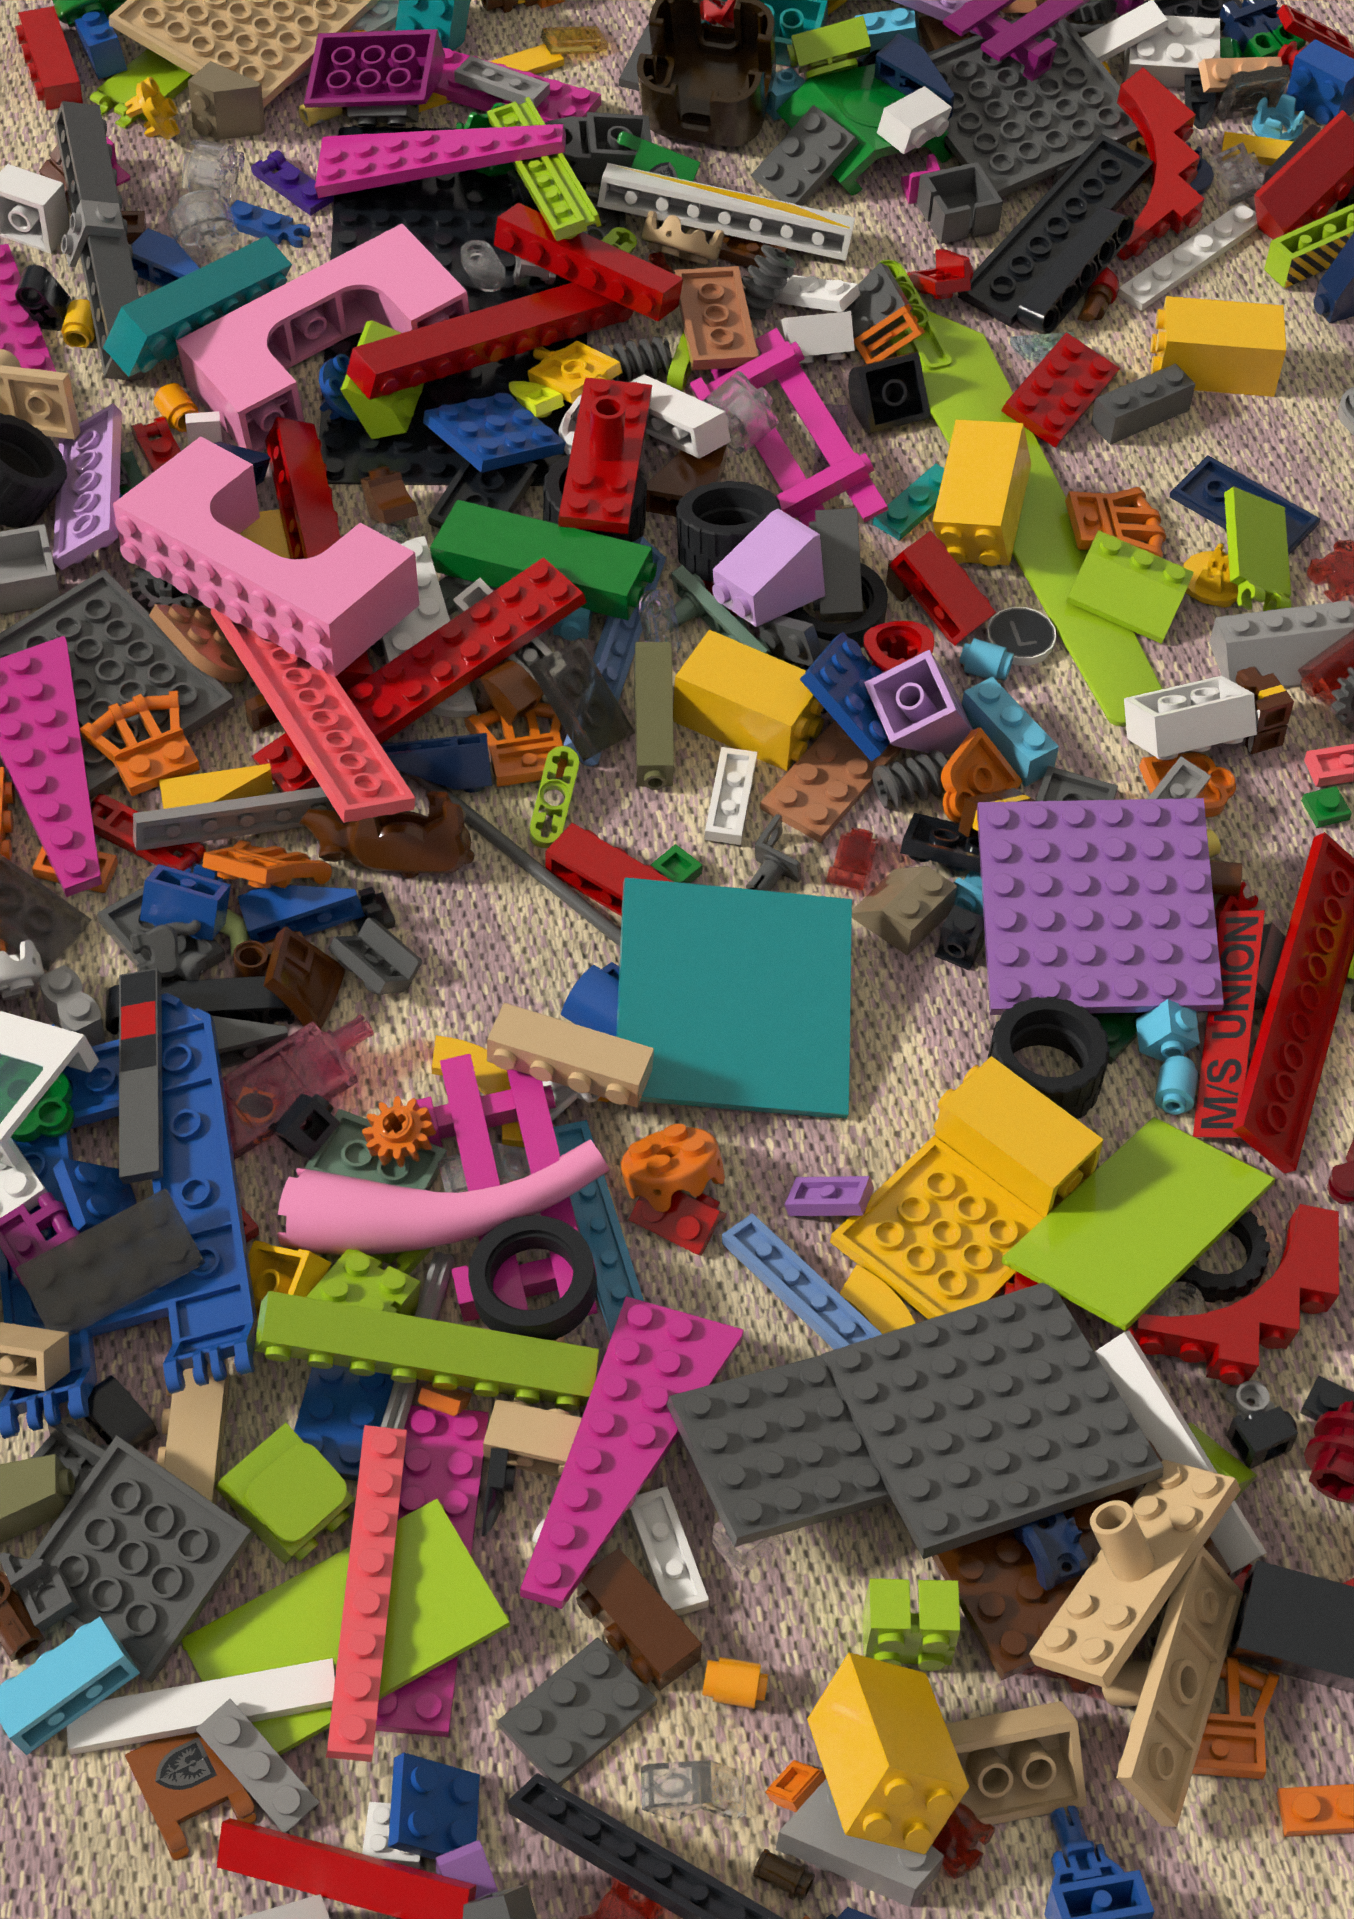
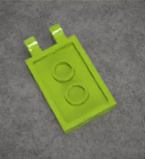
M147 49L126 65L127 71L113 75L99 86L97 91L91 94L90 101L100 106L102 116L115 106L114 112L121 115V118L115 124L126 129L138 118L145 121L148 120L143 113L129 118L126 114L128 108L125 106V103L137 95L136 85L152 77L158 84L164 98L169 97L173 99L188 87V80L194 75Z
M1233 486L1224 492L1229 574L1230 582L1238 585L1237 604L1239 607L1251 610L1253 599L1261 603L1264 602L1263 611L1291 608L1285 507Z

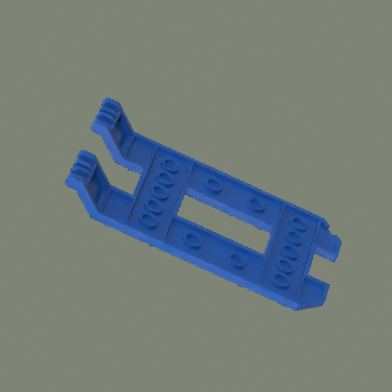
M169 993L162 994L163 1177L152 1179L159 1236L88 1255L81 1262H74L69 1253H64L57 1258L64 1270L30 1292H27L0 1248V1282L4 1323L68 1332L70 1372L46 1391L10 1386L0 1403V1433L4 1439L18 1435L20 1426L17 1418L23 1413H26L28 1426L33 1431L43 1429V1409L46 1421L50 1427L60 1424L61 1413L59 1406L69 1401L68 1410L71 1418L77 1420L89 1416L88 1397L97 1382L93 1336L169 1316L172 1346L163 1363L165 1383L170 1394L184 1391L186 1385L183 1371L193 1368V1377L195 1383L199 1386L209 1384L207 1369L209 1363L214 1380L216 1382L225 1380L227 1370L224 1361L227 1358L234 1357L235 1367L240 1375L255 1371L253 1353L258 1322L215 1022L209 1013L199 1008L195 1010L183 1004L179 998ZM119 1039L92 1046L99 1062L91 1072L66 1066L62 1071L73 1089V1095L69 1104L74 1111L75 1119L70 1129L119 1116ZM70 1129L58 1137H46L41 1134L37 1139L30 1142H18L13 1139L46 1190L53 1194L56 1201H61L67 1209L53 1167L61 1158L73 1160ZM37 1205L36 1207L31 1209L29 1211L30 1214H33L34 1212L41 1209L40 1205ZM68 1215L67 1219L72 1227H74L70 1215ZM47 1227L41 1231L47 1241L57 1235L53 1227Z

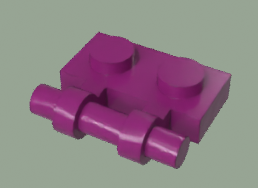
M51 1192L44 1193L38 1198L41 1209L33 1214H30L25 1205L22 1204L0 1218V1248L27 1292H30L64 1270L57 1259L62 1254L69 1253L74 1262H81L88 1256V1251L83 1245L85 1239L82 1233L77 1231L76 1227H72L67 1219L69 1213L61 1201H56ZM47 1227H53L57 1235L47 1241L41 1231Z

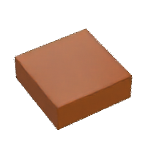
M432 1382L421 1388L418 1402L446 1414L457 1416L462 1410L467 1409L472 1394L460 1389H438L433 1387Z
M794 1760L767 1788L765 1793L776 1805L797 1812L824 1782L826 1776L822 1770Z

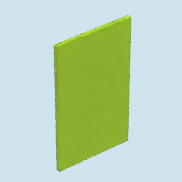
M1153 1117L1002 1257V1264L1039 1284L1044 1282L1057 1290L1060 1296L1126 1331L1274 1185L1275 1178Z
M438 1499L429 1502L397 1521L379 1700L511 1626L508 1615L504 1614L445 1513L443 1504ZM350 1546L185 1636L182 1639V1648L187 1651L202 1682L333 1658L336 1670ZM332 1707L251 1723L279 1755H282L330 1727Z

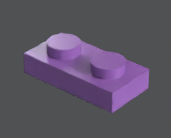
M870 1176L796 1177L785 1202V1207L789 1216H863L874 1186Z

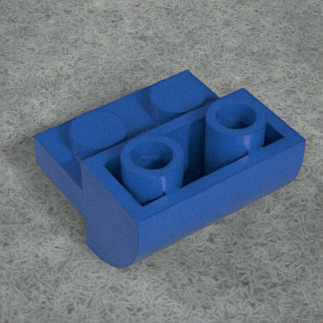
M613 962L602 969L592 965L573 986L564 1003L561 1015L576 1025L616 1036L619 966Z

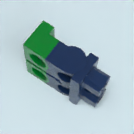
M1232 0L1224 3L1219 14L1225 23L1222 34L1224 37H1231L1239 42L1240 50L1244 57H1277L1284 44L1296 41L1297 49L1300 50L1306 43L1305 40L1284 29L1277 14L1280 7H1276L1278 4L1276 0H1244L1242 3L1243 8H1240Z

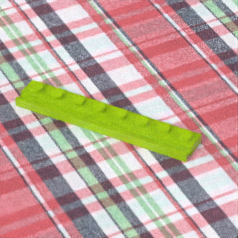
M526 97V102L519 105L515 101L487 111L489 122L493 128L546 124L530 97ZM563 153L512 162L556 241L572 239L579 233L588 231L587 226L594 223L597 227L602 226L598 212Z

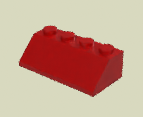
M1342 110L1254 194L1258 230L1272 240L1325 217L1328 210L1338 200H1343L1354 186V122L1346 112Z

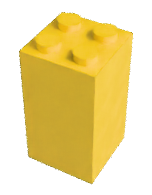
M1166 296L1163 309H1158L1156 314L1155 328L1159 329L1158 334H1152L1150 353L1156 354L1152 358L1151 374L1177 364L1195 383L1194 391L1275 396L1286 354L1284 305Z
M974 420L955 421L932 522L936 537L945 544L947 551L957 564L979 563L986 566H1010L1031 468V459L1023 423Z
M710 629L675 675L673 722L734 749L757 752V759L785 771H788L794 761L798 762L806 752L807 741L810 737L816 739L820 734L824 724V719L820 718L824 707L800 680L806 670Z
M992 1056L981 1066L974 1065L965 1075L963 1083L956 1090L952 1088L947 1090L938 1102L937 1107L940 1110L938 1119L933 1127L935 1136L1044 1218L1096 1170L1104 1139Z
M849 1652L807 1718L844 1833L847 1836L926 1854L969 1788L961 1763L926 1673Z

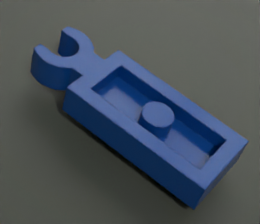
M236 200L222 218V226L260 239L268 236L273 243L278 245L284 239L291 246L302 248L303 238L298 236L308 238L311 236L310 227L307 225H294L293 218L240 200Z

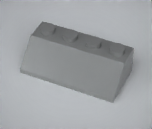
M1350 600L1216 617L1209 644L1221 675L1236 683L1235 679L1239 670L1253 666L1257 667L1262 676L1274 673L1284 688L1336 682L1339 677L1347 679L1349 677L1347 668H1354V609Z

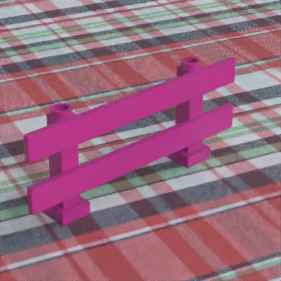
M777 327L755 339L756 347L761 353L759 357L738 368L709 369L715 380L707 385L702 377L690 382L697 399L719 409L728 405L732 407L782 491L776 497L780 501L783 512L793 518L797 517L801 523L809 527V522L816 521L815 510H825L822 503L843 492L847 493L864 523L889 510L869 476V473L873 472L874 468L867 454L859 455L857 452L854 453L801 368L799 362L805 358L797 342L795 341L791 344L788 341L785 342ZM776 379L830 466L806 479L754 393L755 390Z
M471 1054L440 1060L449 1104L434 1107L431 1096L417 1099L416 1101L420 1108L427 1107L432 1117L431 1122L436 1130V1134L427 1137L431 1144L443 1148L441 1139L456 1136L468 1191L500 1185L487 1128L519 1121L531 1174L559 1161L560 1153L549 1109L556 1108L551 1085L543 1086L542 1081L537 1080L532 1075L511 1069L507 1070L511 1086L510 1090L480 1096ZM570 1196L540 1212L541 1216L559 1219L578 1231ZM485 1235L478 1237L479 1242L483 1239ZM549 1251V1258L518 1265L515 1254L508 1258L498 1269L493 1282V1290L498 1298L507 1305L521 1310H528L527 1297L558 1290L561 1298L570 1287L573 1269L562 1256L552 1251ZM468 1265L451 1269L463 1321L480 1319L469 1285ZM595 1300L588 1315L598 1313Z

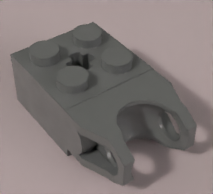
M587 112L586 117L570 116L545 122L546 125L563 124L566 133V146L563 155L579 182L601 184L602 175L607 163L631 168L637 151L617 142L620 132L624 131L652 142L649 116Z

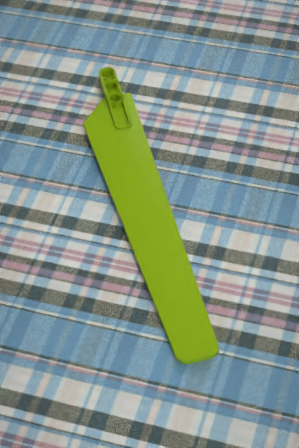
M890 259L880 261L890 269L913 308L911 311L912 315L917 317L919 327H923L925 330L924 334L896 351V354L900 356L919 352L930 412L948 444L950 445L956 420L1018 423L1001 411L1006 401L1012 396L1013 391L984 334L928 311L903 266L897 261ZM905 318L897 326L906 321ZM910 327L889 340L891 345H894L913 331ZM1024 427L1031 459V468L1012 555L1106 718L1111 724L1124 727L1126 726L1124 698L1162 690V687L1133 631L1066 602L1089 550H1078L1065 503L1066 496L1034 433Z

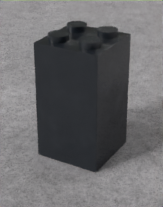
M1257 1560L1245 1577L1242 1590L1243 1595L1235 1621L1228 1657L1238 1658V1662L1354 1694V1587Z

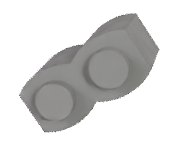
M63 965L39 977L45 1011L55 1025L66 1030L84 1034L91 1047L106 1042L99 1006L91 996L83 992L81 980L71 968Z

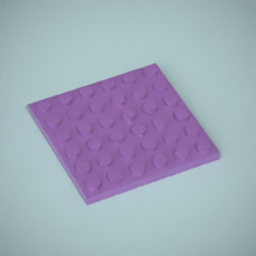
M1204 798L978 802L977 821L990 1015H1002L1007 1009L1012 1008L1014 1004L1020 1001H1026L1033 997L1045 998L1047 996L1070 1000L1074 1004L1086 1008L1089 1013L1148 1012L1158 1007L1160 1003L1167 999L1195 1011H1222L1224 1002Z

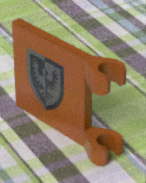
M198 1732L157 1739L125 1754L130 1769L174 1861H178L189 1854L187 1841L179 1824L229 1800L237 1820L250 1824L257 1821L253 1802L245 1788Z

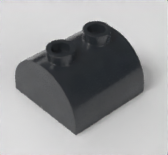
M912 352L851 369L848 379L850 402L855 416L866 433H875L931 418L919 352Z

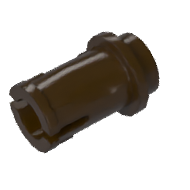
M764 1849L756 1863L753 1877L760 1878L788 1892V1897L791 1900H794L795 1897L804 1900L813 1884L815 1874L808 1871L809 1866L806 1864L802 1866L793 1864L771 1853L770 1850Z

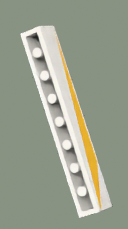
M607 163L602 175L597 203L598 207L647 217L649 211H654L657 213V220L665 221L670 215H675L680 219L681 225L712 232L722 230L726 235L844 261L847 258L855 217Z

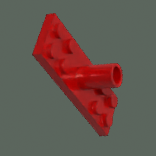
M585 377L558 516V526L628 534L652 397V385Z

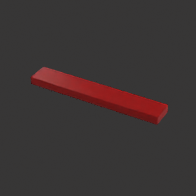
M232 1818L223 1821L221 1825L217 1868L314 1895L321 1894L325 1898L400 1919H462L464 1904L475 1900L477 1885Z

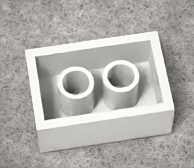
M1164 15L1168 20V27L1124 50V82L1144 67L1164 86L1184 88L1185 75H1200L1198 66L1200 61L1208 58H1220V19Z
M1223 676L1124 698L1128 740L1160 760L1174 759L1178 757V753L1186 751H1208L1211 749V745L1220 743L1238 744L1243 742L1245 737L1257 735L1254 693Z

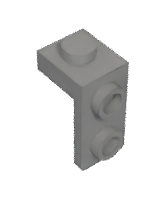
M80 200L76 213H72L70 216L69 231L63 235L61 241V250L63 254H66L69 267H76L88 235L121 237L124 227L118 203Z

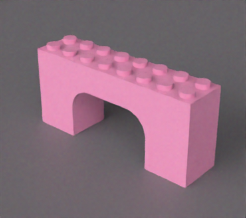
M400 224L176 340L188 388L209 412L219 411L221 426L239 447L260 452L266 449L265 439L276 417L304 422L297 382L286 371L287 369L351 335L362 333L366 321L373 320L404 333L470 313L468 295L465 288L403 224Z
M201 436L113 503L116 518L115 524L120 541V552L126 561L140 566L154 577L161 578L175 586L180 592L191 595L208 608H214L228 616L233 622L242 624L256 632L261 638L272 641L289 654L302 658L314 668L323 670L333 677H336L419 606L415 552L362 523L356 525L323 553L307 559L280 557L241 536L240 533L260 518L253 464Z

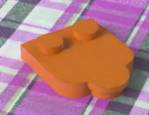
M981 727L969 732L942 769L941 782L946 791L943 797L944 812L952 822L960 823L965 798L987 793L991 794L992 792L1010 788L1017 789L1023 782Z
M1182 753L1170 760H1160L1155 756L1142 758L1139 769L1150 794L1180 756L1211 775L1208 784L1197 797L1204 798L1205 817H1214L1221 814L1228 799L1236 791L1234 775L1225 768L1216 767L1212 759L1202 753Z

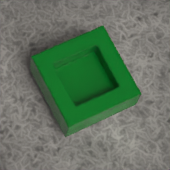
M1337 786L1303 794L1301 801L1316 828L1350 820L1352 812Z
M676 844L650 865L661 875L673 882L692 883L702 874L703 864Z

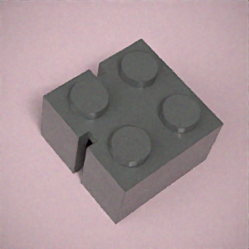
M978 162L920 174L917 206L927 222H930V227L941 244L966 239L968 233L975 237L999 231L1003 201Z

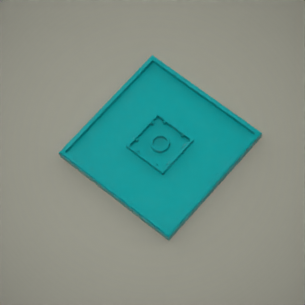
M625 877L622 896L616 1037L654 1048L652 1072L640 1102L825 1118H847L849 1115L852 899Z

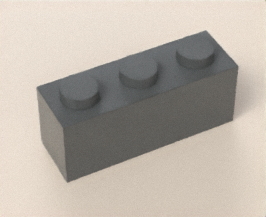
M1173 364L1096 397L1091 425L1110 445L1189 411L1195 383L1177 364Z
M857 508L815 510L816 521L809 522V528L820 534L825 596L813 601V610L820 611L821 621L859 619L863 616Z

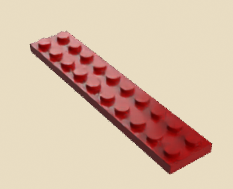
M543 557L346 691V694L379 744H382L587 603L584 593ZM287 733L252 755L256 765L270 763L272 783L281 792L318 788L320 786Z
M1325 832L1315 836L1312 841L1232 1127L1234 1133L1283 1173H1289L1297 1169L1354 953V858Z

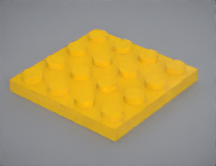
M933 1136L871 1195L863 1216H850L831 1234L830 1243L859 1266L870 1271L885 1282L900 1298L927 1319H931L998 1297L1004 1291L1005 1283L1013 1282L1016 1273L1015 1270L1002 1264V1257L1044 1217L936 1136Z

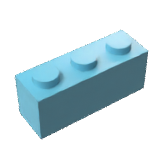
M993 677L964 691L962 706L972 728L977 729L981 727L1022 779V784L1025 787L1043 778L1048 766L1055 767L1059 746Z
M99 1616L91 1623L79 1627L72 1637L55 1649L43 1653L33 1665L19 1675L7 1679L0 1685V1724L9 1739L28 1755L136 1677L140 1672L116 1633Z

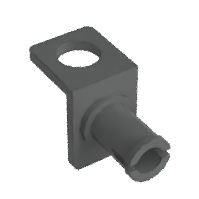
M779 814L773 817L755 843V858L762 865L751 881L747 883L746 889L771 891L781 876H786L798 883L801 880L800 862L773 848L783 832L782 816Z

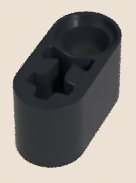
M40 265L25 267L15 293L17 302L33 321L38 322L41 329L61 331L68 305L72 301L70 296L46 268Z
M110 1375L94 1386L88 1397L89 1416L84 1417V1419L107 1445L111 1444L117 1435L136 1449H139L158 1435L156 1426L149 1415L115 1377Z

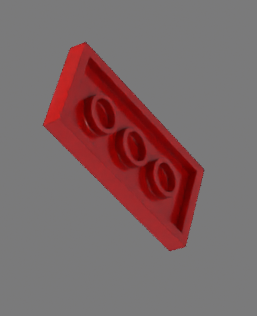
M1066 332L1006 401L1001 411L1016 422L1023 423L1025 428L1056 448L1092 406L1096 397H1099L1110 384L1120 368Z

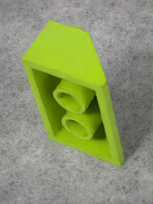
M373 320L366 321L357 346L401 334V332ZM346 374L340 390L371 439L407 433L424 383L369 400Z
M1098 530L1066 602L1162 644L1194 572Z

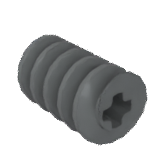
M765 244L761 247V250L767 257L756 255L754 258L760 267L750 265L747 269L753 278L749 276H742L741 278L742 284L746 287L744 288L749 315L755 319H763L766 316V309L772 307L773 299L780 295V289L786 286L787 278H790L794 274V268H797V264L789 255L778 248Z
M653 337L651 346L647 339L642 338L639 341L638 348L634 341L629 340L626 343L625 350L619 342L614 344L612 351L606 344L601 346V353L620 361L622 373L613 378L612 380L620 381V376L624 375L627 382H630L633 379V373H637L640 377L643 374L646 375V371H650L653 379H657L659 369H663L666 377H668L672 358L667 337H665L664 343L660 337Z
M931 750L927 755L917 754L914 759L908 757L903 758L900 763L898 761L890 762L887 767L884 765L876 766L872 775L873 785L883 807L886 808L888 800H890L895 808H900L902 805L901 796H904L908 804H914L915 792H917L921 800H927L929 788L935 797L941 796V773L943 767L948 762V758L938 750Z

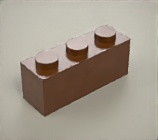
M620 1548L588 1570L577 1586V1604L589 1619L596 1616L605 1627L603 1633L609 1644L616 1651L624 1649L632 1658V1669L643 1683L648 1684L651 1681L661 1691L701 1660L702 1643Z

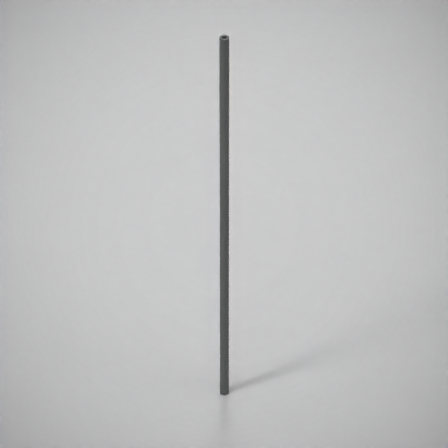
M386 740V741L383 742L382 744H389V743H391V742H389L388 740ZM406 773L428 792H447L452 803L459 804L463 811H465V822L620 947L621 928L445 786Z

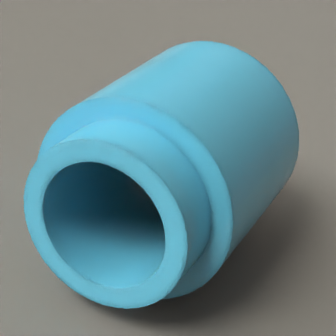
M974 638L971 644H964L959 663L965 665L964 672L986 679L993 677L996 681L997 679L1006 681L1012 666L1014 653L1007 652L1006 647Z
M1171 1056L1165 1060L1159 1069L1155 1103L1168 1114L1178 1115L1188 1112L1193 1108L1198 1072L1191 1059L1184 1056Z

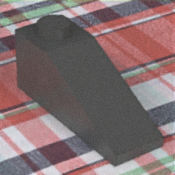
M211 1016L215 1022L221 1069L290 1052L286 1026Z

